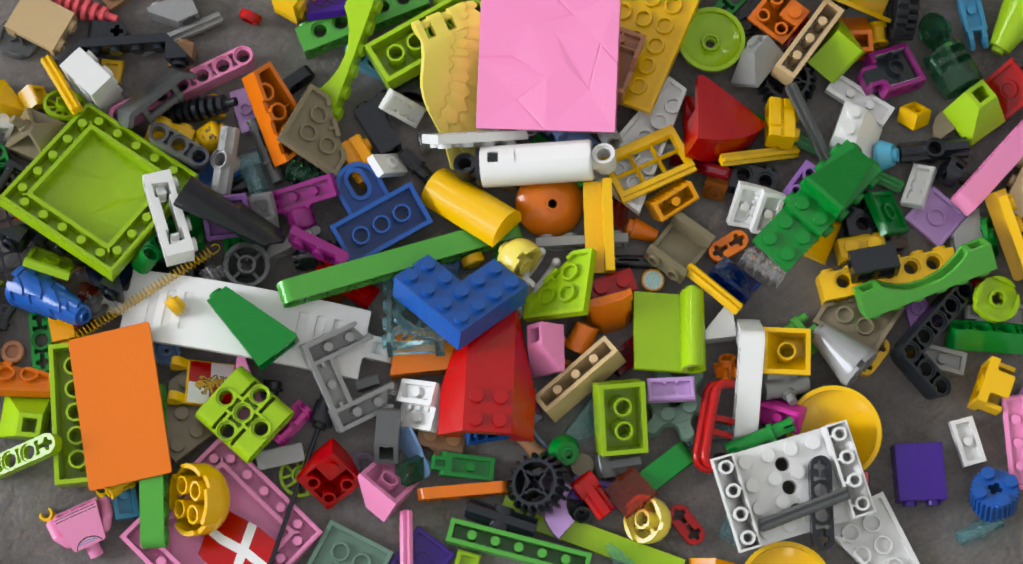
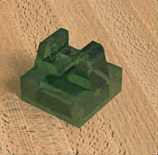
M415 455L403 460L400 464H395V474L401 478L402 485L408 487L424 479V457Z

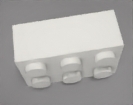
M78 47L59 66L73 88L87 102L109 115L111 107L125 100L121 94L123 89L118 85L119 82L113 77V72L106 65L102 67L97 62V57L91 51L85 52L81 47Z

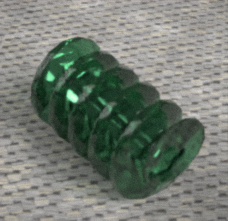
M296 155L287 166L285 180L287 182L293 180L295 185L326 175L327 173L321 174V169L318 167L313 170L312 163L305 166L304 158L297 162Z

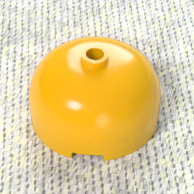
M206 463L181 464L177 474H172L168 486L169 511L174 510V517L177 522L174 524V527L180 534L188 537L210 534L224 523L229 513L231 496L228 483L223 474L212 465ZM188 494H190L191 498L184 499Z

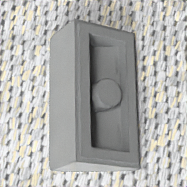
M300 442L261 451L256 457L258 469L264 470L304 461V444Z

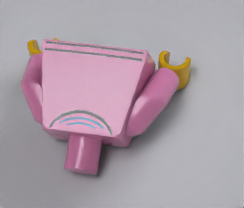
M95 490L100 498L99 501L95 497L59 514L53 509L48 508L50 511L48 518L43 513L39 514V518L47 523L46 527L53 541L66 549L72 548L74 552L86 548L90 559L104 553L99 542L106 538L107 532L111 529L113 518L111 499L106 492L99 493V490Z

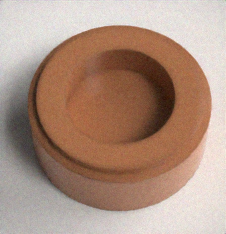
M11 340L2 346L1 356L3 360L11 361L13 365H16L25 359L26 349L20 342Z

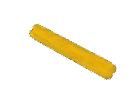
M47 54L45 57H42V65L71 113L77 115L78 112H82V105L52 56Z
M793 145L790 150L777 147L721 153L718 162L721 166L727 167L794 159L799 157L800 149L797 145Z

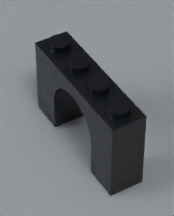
M420 74L393 89L411 100H417L424 104L420 89ZM388 90L380 91L375 95L374 99L359 103L356 109L353 110L355 119L378 154L402 151L401 142L387 122L388 113L379 108Z

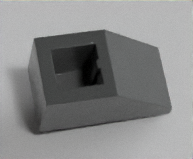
M377 408L374 441L375 463L399 464L401 453V409Z

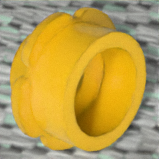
M169 295V299L164 302L165 305L176 316L185 313L183 308L186 304L177 295L174 298Z

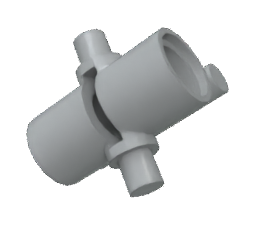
M764 374V378H762L761 399L764 401L783 398L790 406H794L798 402L795 397L796 395L807 394L810 391L808 376Z

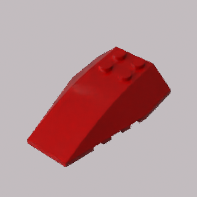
M518 309L459 351L456 348L453 349L440 388L438 436L461 438L462 433L506 435L510 436L509 441H534L536 394Z

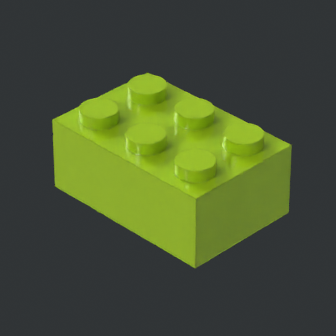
M636 378L592 382L595 452L602 457L649 453L645 381Z

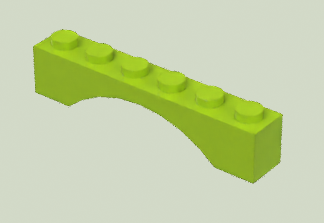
M346 0L344 7L348 18L349 36L345 56L332 78L319 88L330 96L332 113L337 123L343 117V106L351 95L353 79L358 76L360 70L358 65L361 57H364L366 54L364 45L367 44L369 36L375 30L374 22L377 14H380L382 11V0Z

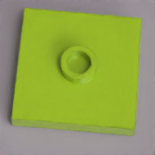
M34 246L22 264L24 267L66 281L70 279L78 266L72 259L66 256L60 257L53 251Z

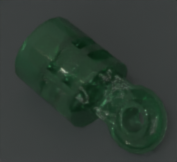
M938 13L924 15L918 27L919 36L925 46L931 48L934 53L923 58L922 62L944 99L950 100L963 94L982 80L983 76L961 39H954L952 36L951 23Z

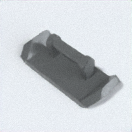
M169 68L118 108L117 119L119 124L125 128H133L135 117L141 113L144 119L152 125L158 117L176 103L185 99L176 85L185 78L195 80L197 74L185 69ZM171 90L172 96L151 112L148 111L147 107Z

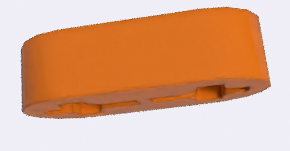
M735 230L712 243L708 250L709 260L712 263L721 264L742 252L748 244L747 234L742 230ZM734 237H736L737 239H743L741 242V246H739V244L730 246V244L734 241ZM715 248H717V250L726 248V250L722 253L721 258L719 255H713L715 252Z

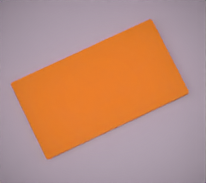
M143 322L69 340L68 345L89 490L95 491L172 473L150 323Z

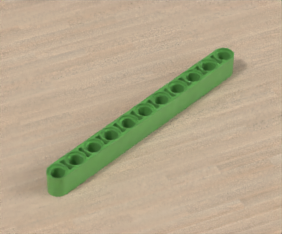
M517 224L495 246L491 247L463 229L287 278L278 282L276 287L283 307L291 308L393 279L394 276L409 266L413 268L415 262L428 254L443 265L460 260L475 252L485 253L496 250L504 242L523 238Z

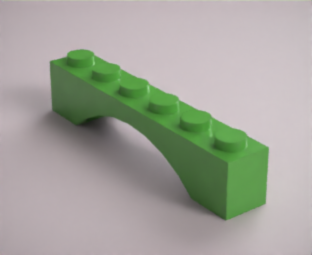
M980 237L960 245L945 265L922 279L907 283H887L873 279L853 287V292L860 313L867 320L877 319L883 313L891 310H900L906 304L923 301L929 295L943 293L947 288L966 284L970 279L990 274V271L998 268L991 243Z

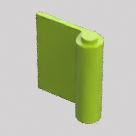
M689 285L680 294L633 291L634 370L699 374L706 371L704 291L696 285Z

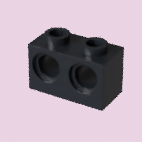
M753 163L733 166L726 192L735 194L739 181L737 174H745L748 178L745 182L760 185V180H765L770 185L768 188L775 190L780 173L775 172L770 167L764 166L760 168L754 166Z
M866 189L863 194L869 192V190ZM864 198L860 202L862 208H856L853 204L848 208L850 213L842 221L845 238L864 234L872 235V233L878 231ZM856 222L864 223L866 230H860L856 226Z

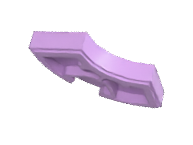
M552 481V483H551V485H550V490H551L552 487H553V481ZM570 491L563 493V495L566 497V499H567V496L569 495ZM560 499L561 508L553 506V514H549L546 511L545 516H543L548 529L557 540L574 523L567 510V500L563 501Z

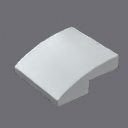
M739 180L726 223L730 226L747 228L751 233L759 234L783 208V201L786 195L761 185Z
M402 378L396 401L402 403L401 427H412L413 430L436 433L440 403L439 383Z

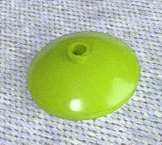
M717 7L698 9L680 47V53L688 64L704 72L726 70L739 60L744 50V29L740 21L732 13ZM711 42L714 46L709 48L706 46V43Z

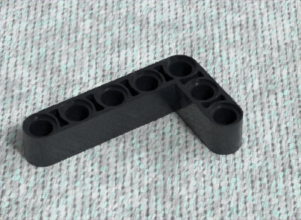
M970 281L963 285L947 288L945 292L940 293L890 351L893 363L928 400L949 395L952 385L950 380L925 351L973 298L974 286Z

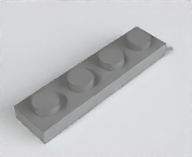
M614 230V249L627 248L629 243L628 233ZM565 233L563 236L554 237L552 234H543L536 238L535 244L538 247L545 248L546 252L573 251L585 249V236L577 235L576 233Z

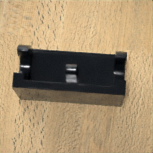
M894 243L848 251L849 261H847V266L852 284L898 276L901 264Z

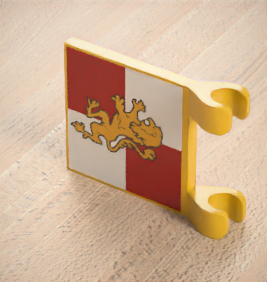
M173 356L170 369L174 371L187 370L185 393L176 390L169 391L167 403L169 405L187 404L202 406L235 371V365L189 360L181 356ZM224 395L222 404L231 403L233 395Z

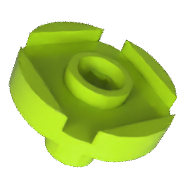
M993 276L981 280L973 292L972 308L974 312L991 323L1004 322L1015 316L1020 306L1019 294L1017 295L1014 289L1016 287L1014 283L1003 276ZM998 294V299L1001 300V303L994 304L992 296Z

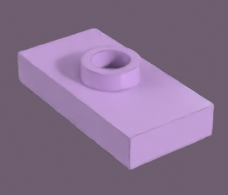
M241 88L229 92L230 98L236 97L238 100V106H234V111L242 135L251 133L247 121L256 116L246 89Z
M694 376L647 378L648 403L696 401Z

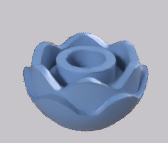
M153 344L155 359L159 364L170 365L172 357L180 356L181 347Z

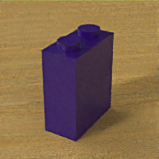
M942 442L894 444L890 447L895 504H902L903 507H916L917 503H926V506H940L941 502L948 499Z

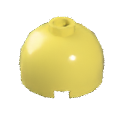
M516 238L509 242H504L499 247L497 261L522 279L528 269L533 272L540 262L542 252L532 241L525 238Z
M640 495L628 503L626 509L629 510L627 516H624L623 523L630 539L638 543L653 544L661 541L668 534L671 528L672 517L670 510L663 501L656 497Z

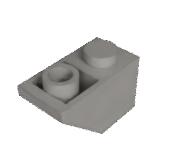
M158 0L152 3L150 7H147L153 21L177 29L201 19L193 0Z
M979 208L969 214L949 237L950 247H953L955 252L960 245L982 237L980 219L983 216H980Z

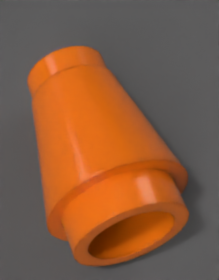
M629 217L623 233H628L629 239L653 243L656 241L659 230L637 217L634 219Z

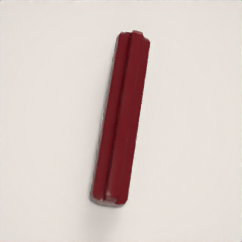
M674 154L670 157L669 164L676 167L683 164V161L679 155ZM693 160L697 169L696 173L724 180L731 178V168Z

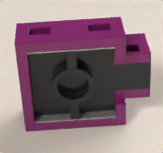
M907 43L868 53L862 62L864 67L856 77L866 96L879 93L882 100L918 90L927 80Z

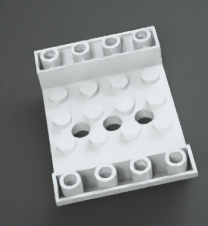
M847 419L771 443L710 459L739 553L810 532V515L765 532L760 531L757 521L788 509L793 504L809 501L808 463L816 456H825L831 462L833 491L846 487L850 493L849 500L833 505L834 524L877 512ZM778 458H783L787 462V469L785 471H779L776 468L775 462ZM818 460V463L814 465V469L819 470V477H814V481L826 480V476L821 477V470L826 468L825 465L821 464V460ZM785 481H790L794 484L795 489L792 494H786L783 491L782 486ZM817 484L814 492L819 497L827 494V489L823 484ZM823 509L815 512V517L818 521L824 522L828 518V513ZM816 525V530H817V529L824 528V527H828V525H825V526H817V525Z

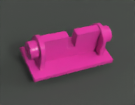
M299 398L289 407L294 411L293 417L273 438L280 447L285 446L310 419L312 410Z

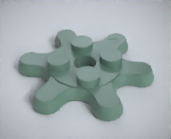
M653 371L655 378L674 377L671 372ZM704 372L688 374L686 376H694L696 401L681 402L678 407H671L668 403H648V391L646 390V407L651 411V418L647 422L648 437L655 438L660 435L663 429L671 427L677 430L682 442L691 443L695 440L696 431L693 427V421L699 416L702 398L698 394V388L705 381Z

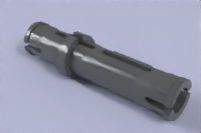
M256 117L248 120L247 125L263 160L261 164L266 168L271 184L276 185L285 181L280 166L274 168Z

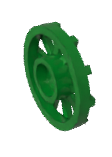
M983 217L980 219V231L984 239L991 243L994 257L997 259L999 257V249L995 229L990 217Z

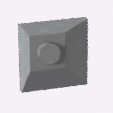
M768 35L753 36L748 40L746 48L741 53L730 84L737 87L758 88L784 53Z

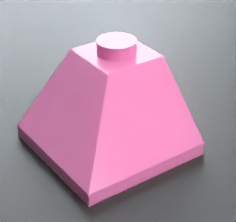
M375 461L357 476L366 508L383 522L398 510L419 484L416 479L398 464H378Z

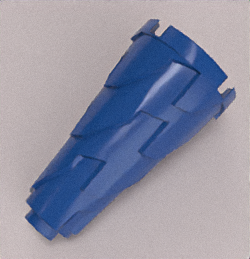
M22 265L11 273L15 278L12 282L8 280L5 288V296L9 304L33 314H41L53 320L58 319L76 326L84 325L91 319L90 307L70 292L68 287L55 280L54 276Z

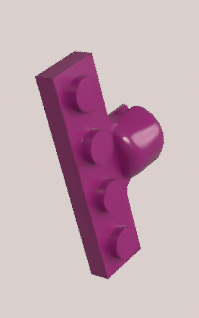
M334 173L272 192L277 213H283L286 216L290 230L293 225L302 230L316 226L317 221L313 211V204L340 195Z

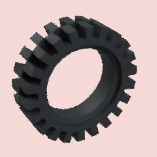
M920 0L888 1V14L886 17L892 19L890 23H887L889 40H913L916 33L915 28L918 25Z

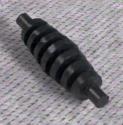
M225 95L197 96L175 104L161 116L171 119L174 123L205 121L206 119L227 113L230 107L238 106V100L236 97L227 98Z

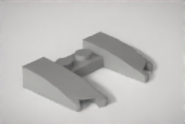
M356 321L299 345L307 367L311 369L329 409L327 411L336 432L340 433L377 415V408L394 407V404H387L388 389H394L392 381L352 399L337 367L334 357L374 339L370 333L363 336L354 328L358 324Z

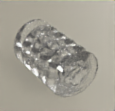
M756 245L751 248L748 247L737 266L740 267L746 263L744 271L747 272L753 268L752 276L755 277L761 273L760 281L763 282L769 278L768 286L771 287L777 283V289L787 273L769 257L766 258L764 252L760 251L758 253Z

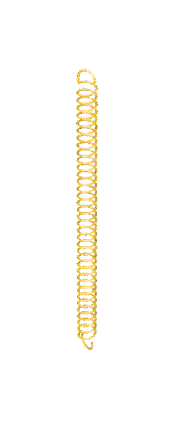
M206 248L210 255L208 257L211 258V254L215 255V253L213 254L208 248ZM195 255L198 260V263L200 264L199 261L201 260L197 257V255ZM189 262L191 268L184 263L187 268L186 272H188V268L192 270V266L196 267V264L194 266L191 262ZM169 272V273H170V275H171V277H172V280L166 275V277H167L169 283H170V281L173 282V278H175V277L171 274V272ZM158 279V281H159V283H160V285H161V287H159V286L157 285V283L154 281V283H155V285H156V287H157V290H156V291H158V287H159L160 289H162V285H163V286H166V283H165V285H164V284ZM145 290L146 297L140 292L142 299L136 294L138 298L137 303H140V300L143 301V297L147 298V295H149ZM124 300V302H125V304H126V306H127V309L122 305V303H120V304H121V306L123 307V310H124V312H125V310H128V309H129V308H128L129 305H128V304L126 303V301ZM116 305V306H117V308L119 309L120 314H119L114 308H113V310L115 311L116 316L113 315V313L109 310V312H110L111 315H112V318H113V316H114V317H117V314H118V315H121V312H123V311L118 307V305ZM105 312V314L107 315L109 321H107V320L104 318V316L101 315V316L103 317L104 321H105V324H104V323L100 320V318L98 317V319H99V321H100V323H101V326H100V325L96 322V320L94 319V321H95V323H96V325H97V328L92 324V322H90L91 325L93 326V329H94V331H93V330L90 329V327L88 326V324H86L87 327L89 328V331H90V333H88V334H91V331H92V332H95V329H98L99 327H102V324L106 325V321H107V322H110V319H109L110 317L108 316V314H107L106 312Z

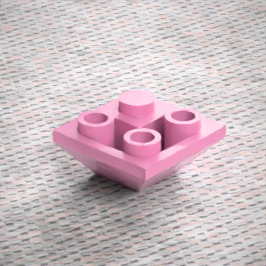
M544 321L527 325V350L533 379L565 371L564 325Z

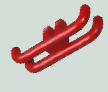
M731 379L714 380L708 383L702 394L693 448V462L698 470L707 474L713 472L710 462L713 437L731 440L733 436L728 431L715 428V422L729 426L735 424V419L717 415L721 390L725 388L732 389L735 386V382Z

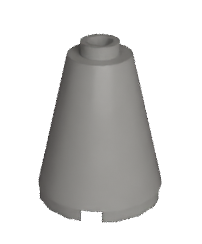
M820 324L811 334L813 336L812 343L845 387L852 385L858 379L857 376L862 371L865 372L877 357V352L874 349L828 324L824 326Z

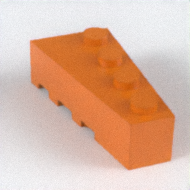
M271 61L241 79L275 168L298 155L276 140L296 107L297 102Z
M397 329L390 371L391 380L444 375L454 347L440 335Z

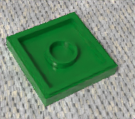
M869 191L864 194V200L881 237L904 235L910 232L892 191Z

